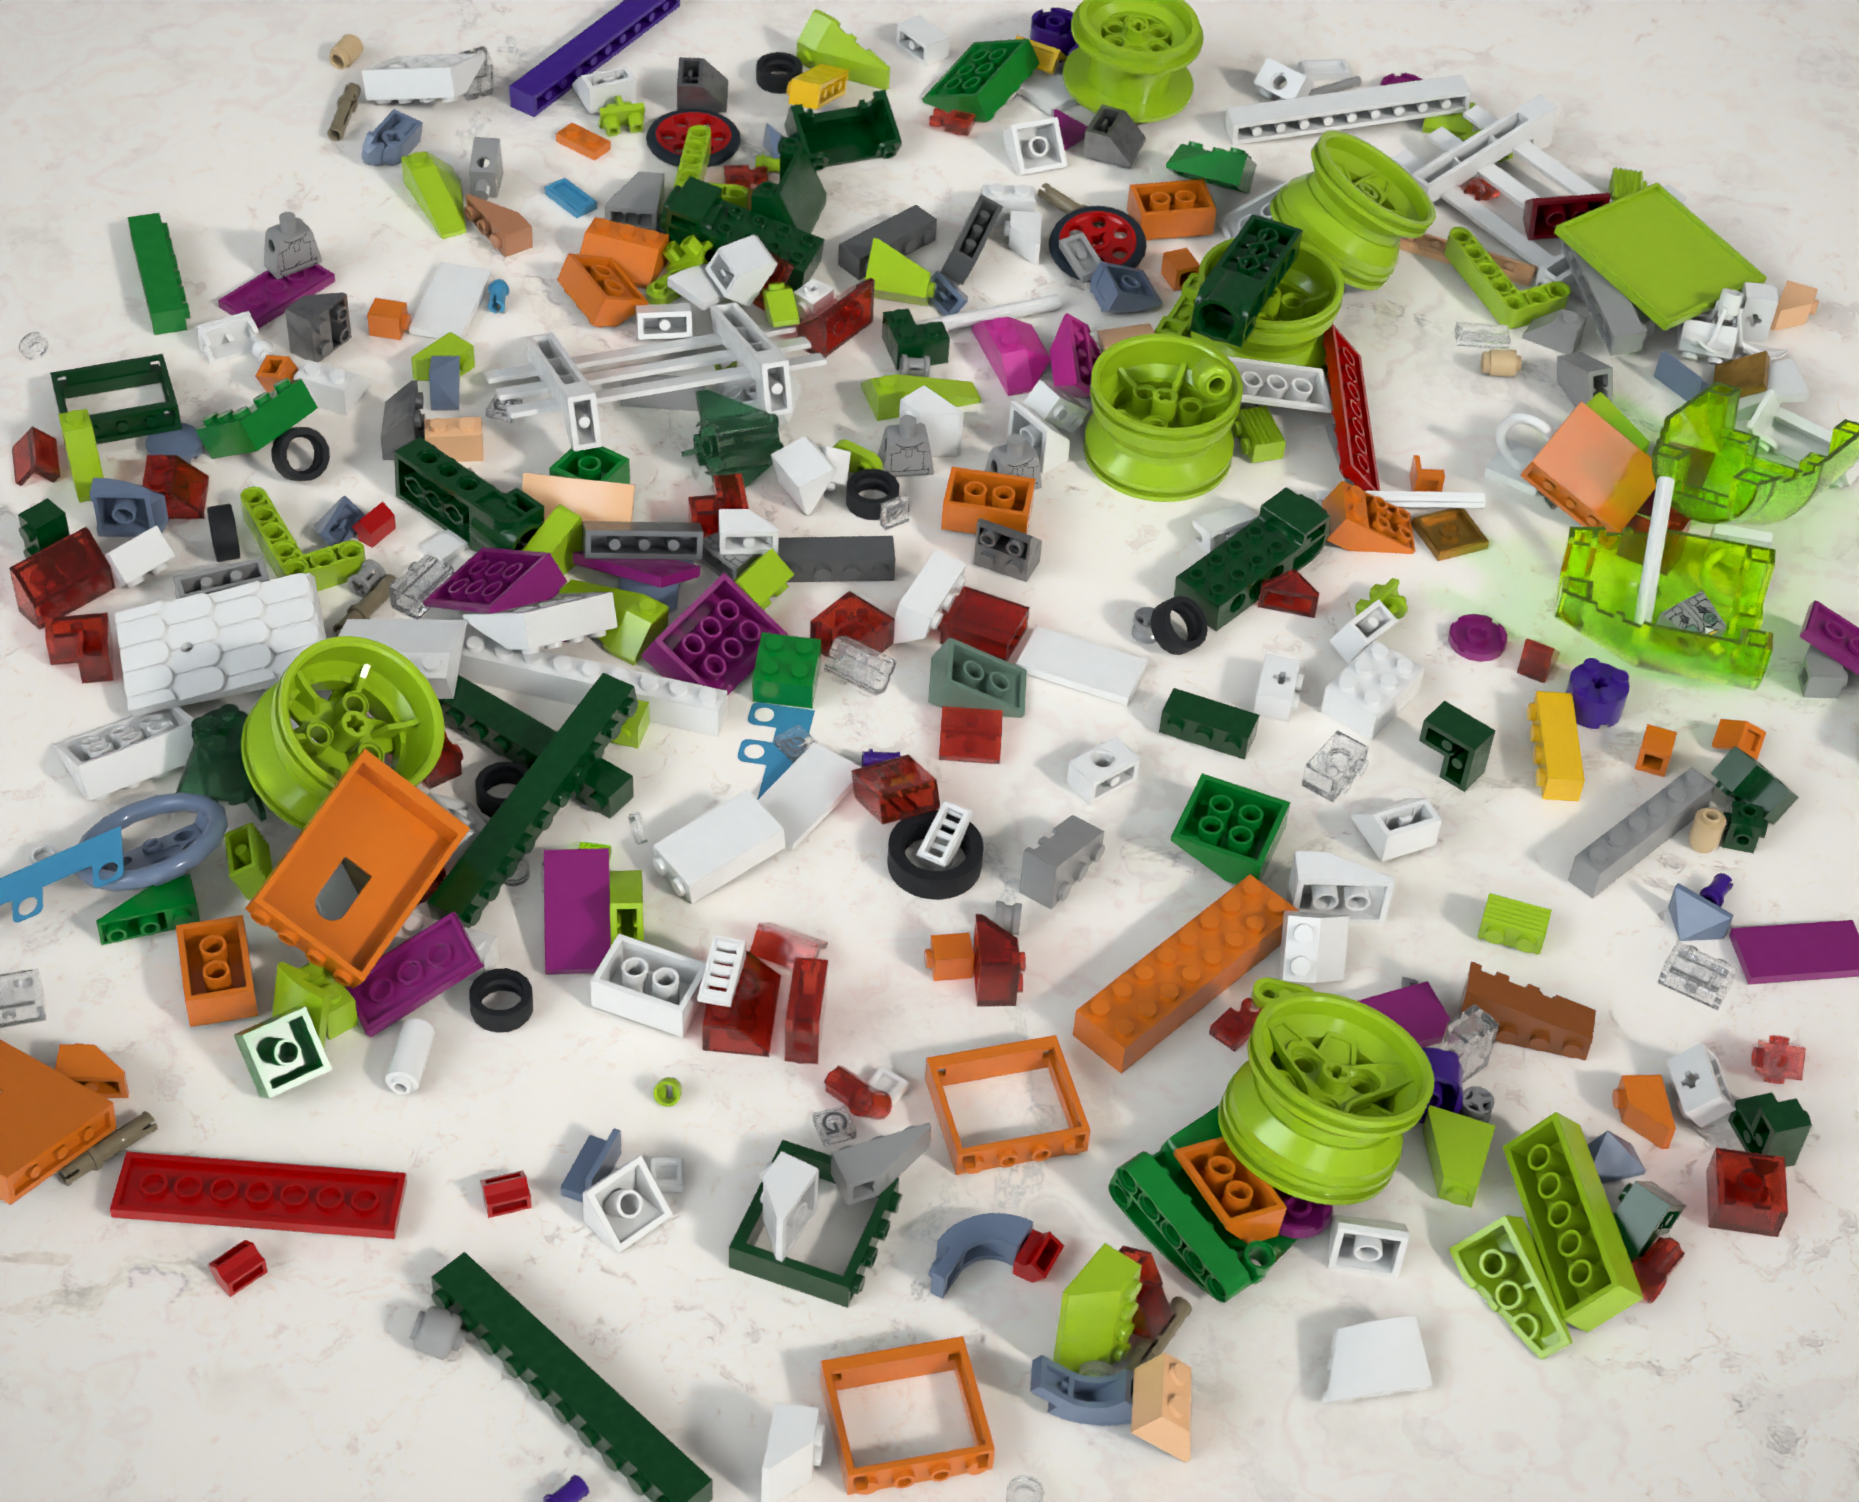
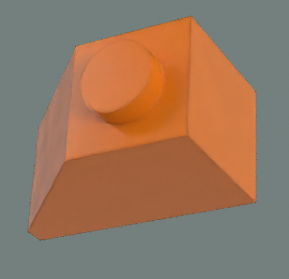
M76 1043L59 1045L55 1065L56 1071L105 1098L129 1097L125 1072L95 1044Z
M1622 1075L1618 1088L1614 1089L1612 1094L1613 1106L1619 1110L1621 1122L1659 1148L1669 1149L1676 1127L1662 1075Z

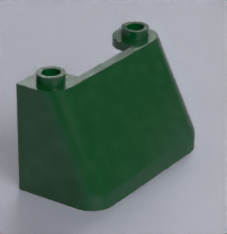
M885 90L874 91V98L867 103L862 99L859 100L858 105L855 107L815 114L812 109H807L805 112L802 104L792 105L789 108L784 124L787 136L802 142L816 171H820L825 167L881 157L889 159L897 154L902 145Z
M782 136L777 146V151L780 154L779 183L764 181L758 184L751 194V211L811 234L826 205L827 193L802 142L793 137Z

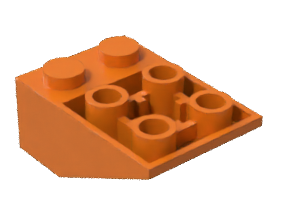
M1341 481L1322 501V507L1330 516V532L1326 539L1327 541L1348 551L1413 554L1415 552L1411 515L1404 508L1396 507L1381 497L1373 496L1363 491L1360 487L1350 485L1344 481Z

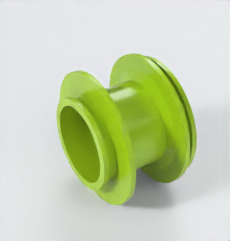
M1083 0L1078 5L1072 16L1071 32L1079 47L1065 61L1063 81L1067 91L1079 104L1094 113H1097L1102 104L1125 110L1135 123L1165 120L1185 109L1191 100L1194 87L1191 73L1186 66L1199 56L1204 41L1203 30L1198 16L1184 0Z

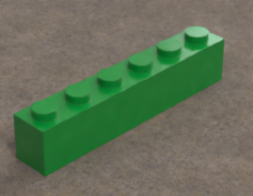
M160 213L127 217L154 335L187 330L186 319L191 318L188 302H186L185 291L182 286L181 275L178 270L167 222L162 223Z

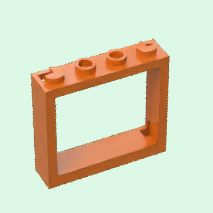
M1056 1035L926 1058L925 1081L956 1175L965 1173L975 1174L982 1170L998 1167L1008 1168L1019 1163L1040 1162L1052 1157L1071 1156L1088 1151L1091 1130ZM1048 1068L1069 1129L966 1148L962 1147L943 1086Z
M963 1336L820 1361L821 1389L847 1495H868L880 1489L891 1487L906 1488L914 1483L929 1480L940 1482L951 1476L967 1473L969 1475H978L986 1470L993 1469L995 1447ZM954 1370L975 1444L974 1447L855 1468L837 1390Z

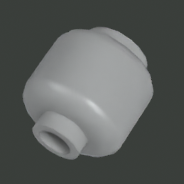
M430 1306L426 1312L420 1310L409 1338L414 1339L415 1350L444 1360L450 1355L452 1350L459 1352L467 1331L460 1329L462 1319L458 1314L437 1306Z

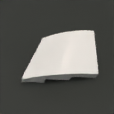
M708 264L690 267L667 277L668 287L703 311L713 305L736 302L724 297L705 270Z
M1794 359L1769 363L1767 390L1731 400L1725 418L1726 421L1751 420L1753 412L1757 410L1769 389L1774 390L1780 406L1783 402H1807L1810 392Z
M1416 1315L1375 1320L1334 1330L1331 1344L1332 1356L1329 1358L1327 1371L1330 1372L1328 1390L1323 1393V1404L1351 1402L1358 1398L1388 1396L1395 1392L1425 1390L1433 1386Z

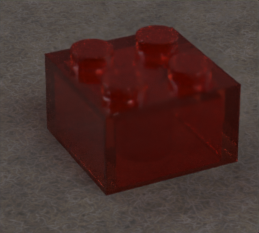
M1716 1147L1706 1170L1708 1227L1778 1237L1788 1215L1785 1157Z

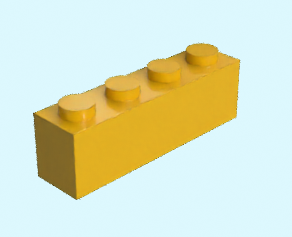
M819 64L792 78V81H789L787 86L788 104H802L803 107L814 110L827 105L845 94L849 70Z
M1536 691L1533 703H1529L1527 708V720L1532 721L1530 742L1535 743L1533 764H1538L1536 786L1541 787L1542 799L1579 801L1585 778L1572 693Z

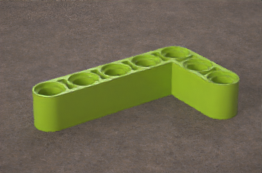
M694 125L689 128L674 188L676 185L682 187L689 176L704 181L711 155V129L709 127ZM707 182L722 188L723 200L748 209L749 192L746 187Z
M1454 227L1450 230L1444 249L1445 257L1500 325L1508 329H1516L1530 325L1537 318L1566 308L1571 289L1567 284L1555 281L1519 291L1468 229Z
M253 486L241 492L240 499L244 521L277 578L296 573H310L315 577L317 591H321L346 583L351 575H356L361 570V565L366 560L365 548L361 542L356 540L344 541L303 554L263 488Z

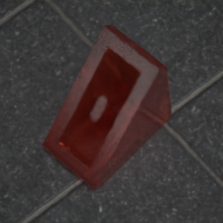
M1293 569L1262 582L1258 607L1315 618L1320 593L1296 569Z
M1527 638L1524 643L1517 673L1545 683L1561 653L1555 648Z

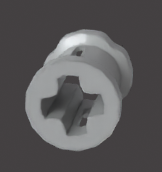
M902 354L899 374L929 377L930 357L912 358Z
M367 559L362 563L361 570L356 575H351L348 578V587L355 595L364 598L371 591V588L386 575L385 570L378 562Z

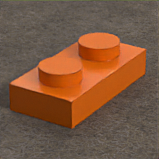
M573 122L556 133L557 143L594 161L611 150V141Z

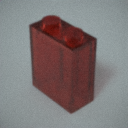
M964 586L958 596L955 595L947 615L943 614V618L938 626V631H941L940 644L943 645L950 637L1008 662L1028 628L1030 607Z
M910 755L851 770L855 799L882 825L940 809L937 780Z
M795 957L786 1013L785 1061L798 1064H818L827 1001L828 960Z

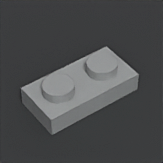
M1081 232L1059 240L1060 250L1081 283L1090 281L1101 260L1084 233Z

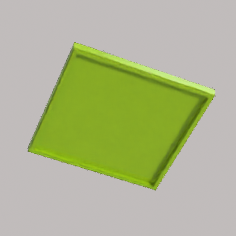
M1654 183L1556 226L1554 231L1559 238L1664 331L1713 309L1720 298L1722 289L1727 288L1742 292L1745 282L1764 284L1767 279L1762 272L1659 183Z

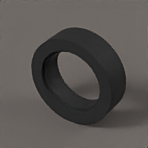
M924 810L906 816L892 829L888 842V871L900 888L914 896L932 900L949 899L959 896L972 888L980 877L984 849L982 836L978 829L969 822L959 846L966 857L959 866L945 871H930L917 867L910 862L905 851L912 843L925 838L939 811ZM947 814L945 818L957 824L961 820L950 814ZM941 827L942 831L951 835L955 832L947 827Z

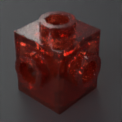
M1769 1035V1040L1758 1039V1047H1754L1752 1050L1751 1065L1755 1067L1756 1073L1764 1076L1765 1082L1784 1084L1785 1079L1802 1081L1806 1047L1796 1043H1789V1037Z

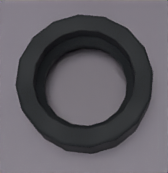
M773 52L763 55L758 59L756 65V81L758 86L764 91L775 94L787 93L789 81L803 73L801 60L795 55L784 52ZM780 71L786 72L787 74H773L771 72Z
M292 427L274 440L271 449L272 462L275 469L284 478L292 481H311L321 476L330 460V451L326 439L317 430L309 427ZM297 437L308 439L314 449L312 465L305 471L293 469L287 459L289 443Z
M880 469L858 471L851 475L847 481L846 505L851 513L866 520L883 519L884 512L893 509V511L886 513L888 516H891L895 513L899 504L893 503L886 510L885 508L891 502L899 501L900 484L896 477ZM866 490H878L884 492L887 496L879 499H868L860 496L858 493Z
M231 504L207 507L211 538L217 562L240 559L239 541Z
M1179 595L1159 604L1152 612L1150 620L1151 631L1156 642L1168 653L1182 655L1201 646L1206 640L1208 632L1206 617L1199 605L1189 597ZM1171 611L1179 614L1184 620L1188 633L1187 641L1179 637L1174 631L1171 624Z
M507 761L488 765L480 771L475 780L476 803L480 811L489 818H492L506 798L493 797L487 791L499 784L510 783L517 785L529 769L521 764Z
M508 968L492 969L477 977L469 989L471 1016L475 1023L485 1030L495 1033L513 1031L529 1021L533 1013L532 986L528 978L518 971ZM496 991H509L521 997V1001L506 1010H494L482 1004V1000L487 995Z

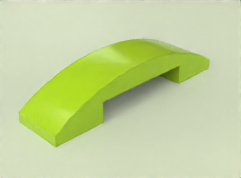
M1191 272L1182 286L1181 296L1169 315L1163 316L1154 330L1155 334H1173L1185 337L1190 334L1193 309L1198 294L1197 273Z

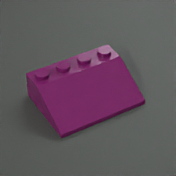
M482 547L423 600L422 603L425 607L493 614L552 599L560 592L559 589L567 580L550 553Z
M723 573L650 644L641 657L662 677L725 690L728 696L755 668L762 632L781 635L788 634L727 574Z

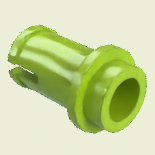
M765 153L756 155L755 170H759L760 173L763 171L780 173V158L764 156Z

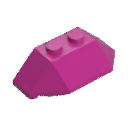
M1066 313L1063 316L1049 351L1054 386L1074 397L1091 398L1090 383L1092 369L1096 360L1101 355V351L1096 341L1089 334L1091 330L1088 324Z
M1011 317L985 320L973 325L972 332L1007 395L1012 396L1031 392L1050 363V356L1033 326Z

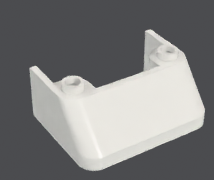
M1769 389L1747 425L1749 434L1755 441L1753 445L1764 452H1768L1770 449L1827 477V482L1837 488H1842L1843 485L1849 487L1859 476V443L1857 444L1781 407L1774 390Z

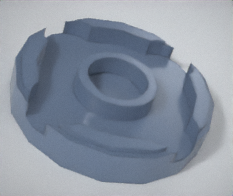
M181 423L182 430L148 435L145 441L148 457L156 460L157 464L167 467H178L191 463L190 459L195 456L197 459L201 456L204 444L195 431L196 427L186 423Z

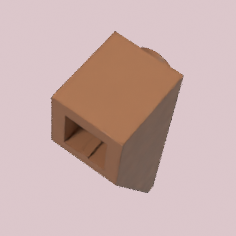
M470 194L466 195V207L464 208L468 221H472L477 226L479 232L485 235L491 241L493 247L498 249L505 257L533 247L532 226L519 212Z

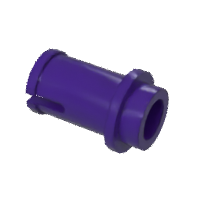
M873 749L862 752L861 764L865 770H868V773H872L873 770L900 771L901 755L900 752H873Z
M1718 873L1709 886L1704 887L1700 891L1699 895L1721 907L1724 903L1725 895L1733 887V883H1730L1732 881L1731 877L1724 873Z
M573 1475L556 1492L546 1494L543 1497V1502H579L590 1491L581 1477Z

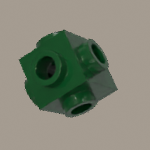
M1732 801L1729 812H1723L1726 818V826L1723 832L1722 847L1754 853L1759 838H1765L1768 820L1763 819L1764 807Z

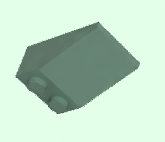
M949 637L931 657L928 702L953 713L1022 718L1025 715L1027 670Z

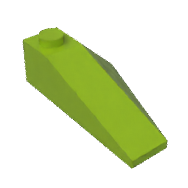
M815 9L797 40V58L801 60L802 65L809 69L819 64L849 70L848 81L888 90L890 67L870 49L864 50L856 42L857 37L852 33L848 35L840 28L841 23L837 19Z
M427 151L415 152L401 157L403 182L441 239L466 233L461 179L452 166Z
M894 374L871 378L861 383V389L877 421L899 418L900 400L924 385L955 407L981 403V397L971 381Z
M571 579L560 589L559 593L613 592L618 627L606 630L605 636L597 638L603 643V648L609 654L633 666L642 658L641 655L650 644L668 627L669 606L645 594Z
M1505 1215L1448 1249L1463 1280L1487 1301V1305L1494 1312H1498L1511 1326L1513 1332L1541 1360L1573 1343L1566 1322L1562 1320L1537 1245L1523 1218Z

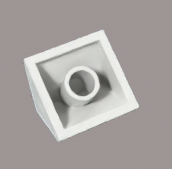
M803 436L772 453L771 458L777 481L806 515H810L837 469L809 436Z
M637 1155L583 1192L584 1222L618 1254L673 1216L641 1155Z

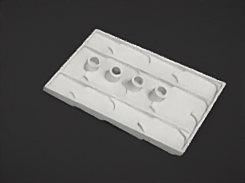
M296 573L262 583L255 581L209 594L199 593L165 603L158 601L114 613L122 671L124 673L128 711L134 716L270 688L279 681L283 672L303 650L314 643L326 639L316 580L310 573Z

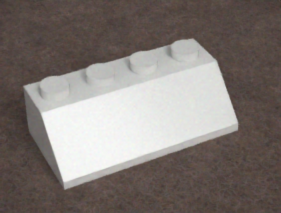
M1226 356L1236 366L1242 378L1243 394L1241 402L1331 413L1332 406L1323 369Z

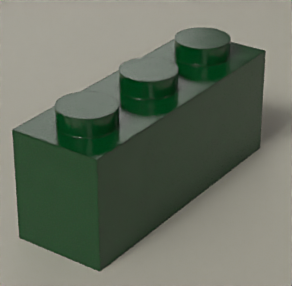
M1173 688L1162 710L1159 732L1245 760L1256 737L1260 715Z

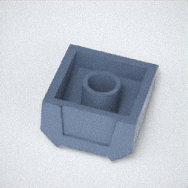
M1100 261L1091 277L1090 293H1093L1101 307V312L1132 313L1163 305L1144 270Z
M93 478L90 497L94 505L98 537H135L156 525L161 533L164 531L169 519L163 494L142 485L126 481Z

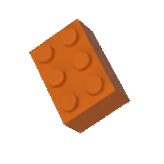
M1204 179L1129 185L1127 212L1141 226L1147 241L1213 235L1217 209Z
M951 467L943 501L941 529L976 534L977 521L981 518L1027 534L1034 502L1036 478Z
M243 915L176 925L184 997L190 1027L258 1016Z

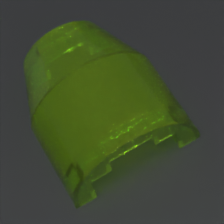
M1716 381L1665 417L1660 437L1657 439L1652 452V470L1656 484L1657 479L1661 476L1674 479L1671 506L1692 520L1707 524L1770 525L1783 521L1797 513L1856 464L1859 460V423L1844 419L1833 428L1828 456L1811 452L1799 461L1798 469L1757 457L1760 436L1735 429L1741 388Z
M1605 527L1569 528L1557 584L1553 617L1635 668L1752 691L1758 689L1773 651V633L1762 631L1760 628L1763 622L1764 601L1775 568L1776 549L1667 529L1652 622L1644 621L1640 625L1634 622L1648 533H1633L1631 527H1624L1622 532H1606ZM1703 591L1725 622L1726 630L1723 636L1720 637L1658 625L1656 622L1660 614L1665 610Z

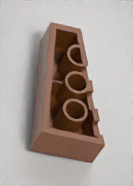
M1471 961L1459 1003L1456 1022L1458 1033L1586 1061L1593 1041L1595 1009L1559 995H1555L1552 998L1543 995L1539 987L1527 984L1526 987L1517 985L1509 981L1510 976L1500 972H1496L1494 976L1482 971V965Z

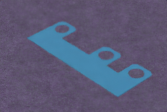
M760 702L752 704L748 722L753 725L776 728L773 742L745 739L741 742L738 752V759L742 762L766 765L757 800L802 755L789 754L784 746L781 747L780 745L790 740L796 747L793 748L788 744V750L793 753L801 752L804 749V745L793 739H801L807 744L815 710ZM760 708H769L774 712V717L770 721H759L755 718V712ZM753 744L760 745L764 749V754L760 758H749L745 755V748Z
M121 826L0 878V906L12 901L13 921L19 923L42 911L44 886L92 866L93 885L96 888L120 879L124 873ZM110 862L117 864L118 868L114 876L107 880L99 878V872L105 864ZM27 898H36L37 905L35 909L27 915H21L19 913L20 904Z

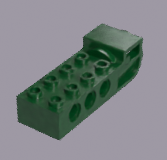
M691 176L688 177L682 187L676 185L664 203L659 223L660 230L669 234V240L671 242L676 241L679 246L686 237L694 235L700 243L709 240L713 247L705 253V258L708 259L713 258L719 247L751 235L758 236L778 263L767 282H784L785 286L789 285L793 292L810 281L822 259L825 239L722 199V188Z
M1252 214L1201 285L1194 304L1190 331L1204 335L1213 341H1220L1242 348L1255 329L1258 314L1297 259L1303 230Z
M421 437L394 451L396 497L445 531L449 529L468 542V546L476 552L482 547L523 550L524 546L519 544L518 541L521 540L527 544L544 523V505L519 488H515L508 493L501 492L494 485L489 484L473 471H470L454 458L449 457Z
M1287 487L1261 505L1260 514L1257 519L1176 576L1174 597L1180 595L1195 601L1203 610L1207 625L1213 630L1218 631L1318 556L1330 532V516L1314 500L1303 494L1298 495Z

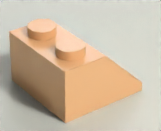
M481 417L424 419L425 440L436 446L457 462L484 461Z
M1164 1352L1134 1368L1131 1433L1184 1462L1189 1461L1191 1457L1192 1426L1191 1367Z

